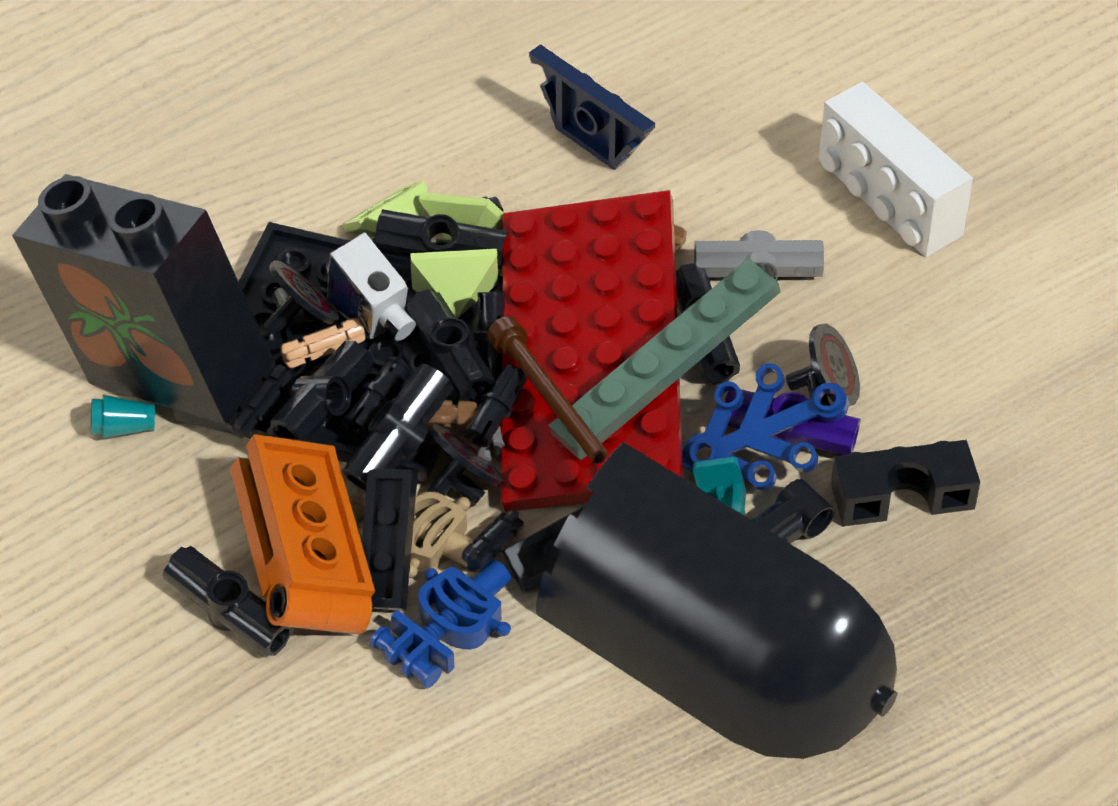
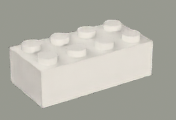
M863 81L824 102L818 160L825 170L832 172L854 196L861 198L874 210L879 219L886 221L901 235L908 245L916 248L925 258L964 236L973 183L972 176Z

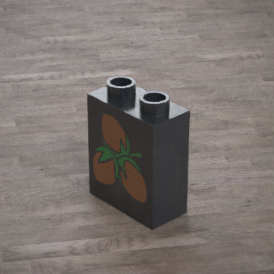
M65 174L62 178L49 184L41 192L38 198V206L12 235L90 384L226 424L274 362L206 209L162 199L151 194H143L107 185L80 176Z

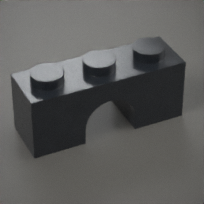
M966 439L951 442L938 441L933 444L911 447L897 446L888 450L864 453L851 452L846 455L834 456L831 486L842 526L844 527L887 521L891 493L901 489L912 490L922 495L928 503L931 515L975 510L980 479Z

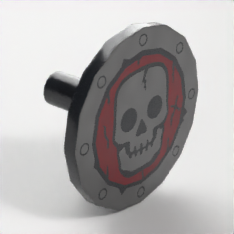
M273 261L269 265L271 274L282 287L273 293L277 310L264 323V326L272 334L277 336L302 308L329 325H333L339 320V315L333 305L299 272L280 261Z
M825 323L814 326L809 334V352L812 365L787 374L786 382L788 387L794 391L807 386L811 398L813 391L819 385L835 383L845 391L849 400V407L855 405L860 395V381L858 369L848 345L839 332L829 324ZM832 393L825 394L821 398V404L830 406L828 397L834 403L836 395Z
M437 424L431 426L429 429L431 436L453 458L426 490L427 492H437L446 496L452 488L462 497L468 498L470 503L475 506L486 492L463 474L466 469L494 486H500L503 483L502 475L489 461L480 457L473 447L444 427Z

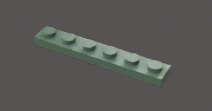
M748 258L572 406L597 439L603 443L781 293L779 283ZM556 418L548 425L552 435L580 461L587 456L559 418Z

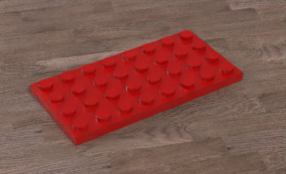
M666 190L503 213V231L508 232L503 246L504 316L515 317L527 333V348L571 405H573L677 318L674 206L671 191ZM502 355V370L508 364L519 367L513 357ZM528 377L512 404V415L502 421V438L505 442V447H502V479L504 481L501 484V503L505 512L587 502L593 492L587 489V485L622 442L683 478L680 378L601 443L607 450L608 456L605 461L599 464H594L588 456L580 461L552 435L548 425L558 417Z

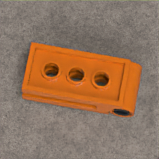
M253 434L246 445L249 459L238 457L230 470L262 597H267L266 612L268 620L275 626L350 634L363 633L371 619V596L374 594L375 589L335 447L332 445Z

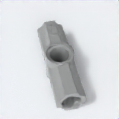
M756 230L744 234L739 241L694 242V263L700 268H705L708 277H726L748 258L775 280L778 277H823L824 245L821 240H776L771 233Z

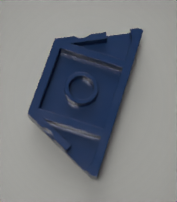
M540 44L529 52L531 63L540 65L547 79L540 84L545 100L549 104L550 114L556 130L613 170L625 163L655 128V122L628 105L620 96L611 93L596 83L588 74L580 72Z

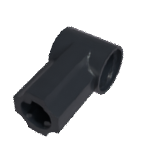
M801 478L789 483L779 493L774 505L751 520L791 544L803 535L808 539L820 535L830 525L836 512L831 504Z

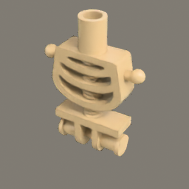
M357 488L359 497L350 496L349 498L356 525L360 520L364 522L366 492ZM426 492L416 496L409 578H414L418 571L424 572L428 568L437 570L446 557L467 567V562L462 559V551L473 542V539L464 535L467 532L466 510L470 507L468 498L460 497L455 504L437 492ZM363 522L359 526L361 543L363 534ZM423 541L422 548H419L421 542Z

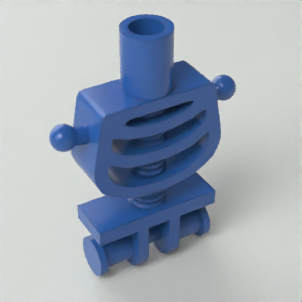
M492 560L472 579L453 566L440 574L434 568L426 569L424 571V579L427 582L421 586L418 593L420 617L425 627L421 628L397 609L391 615L392 632L399 636V638L397 639L393 636L388 627L382 626L373 634L370 645L374 649L379 648L386 653V660L392 665L403 661L401 672L407 677L414 675L422 681V685L425 688L432 687L440 678L442 670L449 674L455 668L454 652L441 643L440 640L452 647L472 650L480 647L494 630L500 636H507L510 633L511 626L509 623L501 622V601L495 597L511 581L510 572L501 562ZM432 603H435L438 614L430 607ZM429 661H432L436 665H431Z

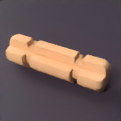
M352 318L341 322L340 328L333 325L302 337V342H298L297 339L286 342L280 347L282 359L288 368H295L305 364L306 358L313 361L334 353L344 341L362 343L365 340L363 325L358 318Z

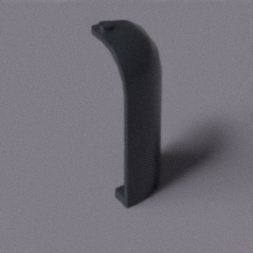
M624 442L620 444L587 485V489L593 492L580 515L577 517L574 514H569L556 539L554 546L561 550L554 569L551 570L549 568L543 572L536 602V615L731 742L767 757L805 759L837 750L863 731L877 714L882 717L885 716L893 706L898 694L894 690L897 673L895 646L880 616L856 588L826 565Z

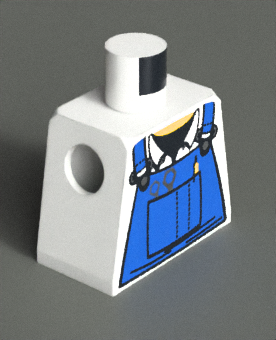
M364 232L330 253L327 299L333 307L347 320L358 318L363 325L366 338L374 339L386 330L396 341L406 338L416 326L415 321L405 312L408 287L368 235Z

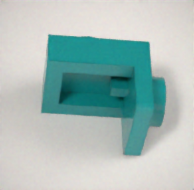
M736 457L695 462L693 464V474L697 487L745 516L746 488L738 459Z

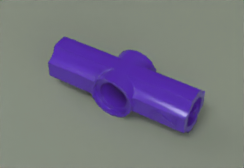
M741 389L744 396L743 403L740 408L732 412L727 426L740 429L755 392ZM729 390L725 403L732 402L736 398L737 393ZM787 392L776 398L774 397L765 418L804 402L808 398L796 392ZM845 415L836 422H825L815 417L772 437L794 445L806 442L814 448L846 455L854 451L861 419Z

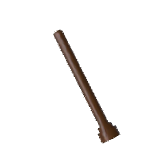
M504 316L497 319L490 326L487 333V338L495 350L501 355L513 357L594 464L605 461L608 456L607 450L527 348V333L522 325L512 316Z

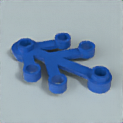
M771 363L764 364L756 372L758 387L740 429L724 436L732 412L741 407L744 396L736 383L730 381L723 382L715 390L714 396L717 405L704 433L696 434L686 442L682 453L683 462L686 468L693 474V464L695 462L735 457L730 454L748 447L791 463L799 472H810L818 464V454L811 444L800 442L794 445L772 436L815 417L825 422H836L842 419L849 408V400L845 391L835 383L821 384L813 391L810 399L765 418L775 393L784 386L785 378L777 365ZM773 372L778 374L775 383L771 385L763 383V378L767 373ZM726 391H735L737 393L736 398L732 402L725 403L722 401V395ZM832 393L836 395V401L832 405L824 406L821 404V398L825 394ZM701 448H711L712 453L708 459H697V453ZM809 451L812 454L809 462L805 464L796 462V457L800 452ZM737 458L743 479L749 481L754 488L764 491L774 486L777 474L769 462L759 460L751 464ZM760 469L770 471L769 478L764 482H757L754 479L756 472Z

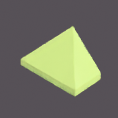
M424 181L406 185L345 222L342 226L345 232L359 235L365 232L368 236L373 237L376 235L378 217L382 209L422 216L424 207L419 201L421 192L427 193L428 188Z
M421 192L419 201L430 217L436 214H445L452 217L458 223L498 230L503 229L504 212L489 199ZM442 233L446 240L452 239L450 235Z
M497 249L410 253L412 289L417 292L430 289L434 293L440 292L456 318H459L478 301L477 292H489L498 284Z

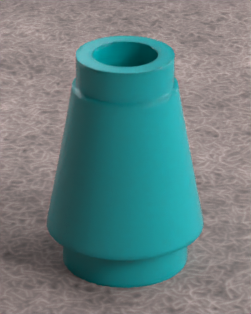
M103 395L102 399H91V434H102V439L154 431L155 404H146Z

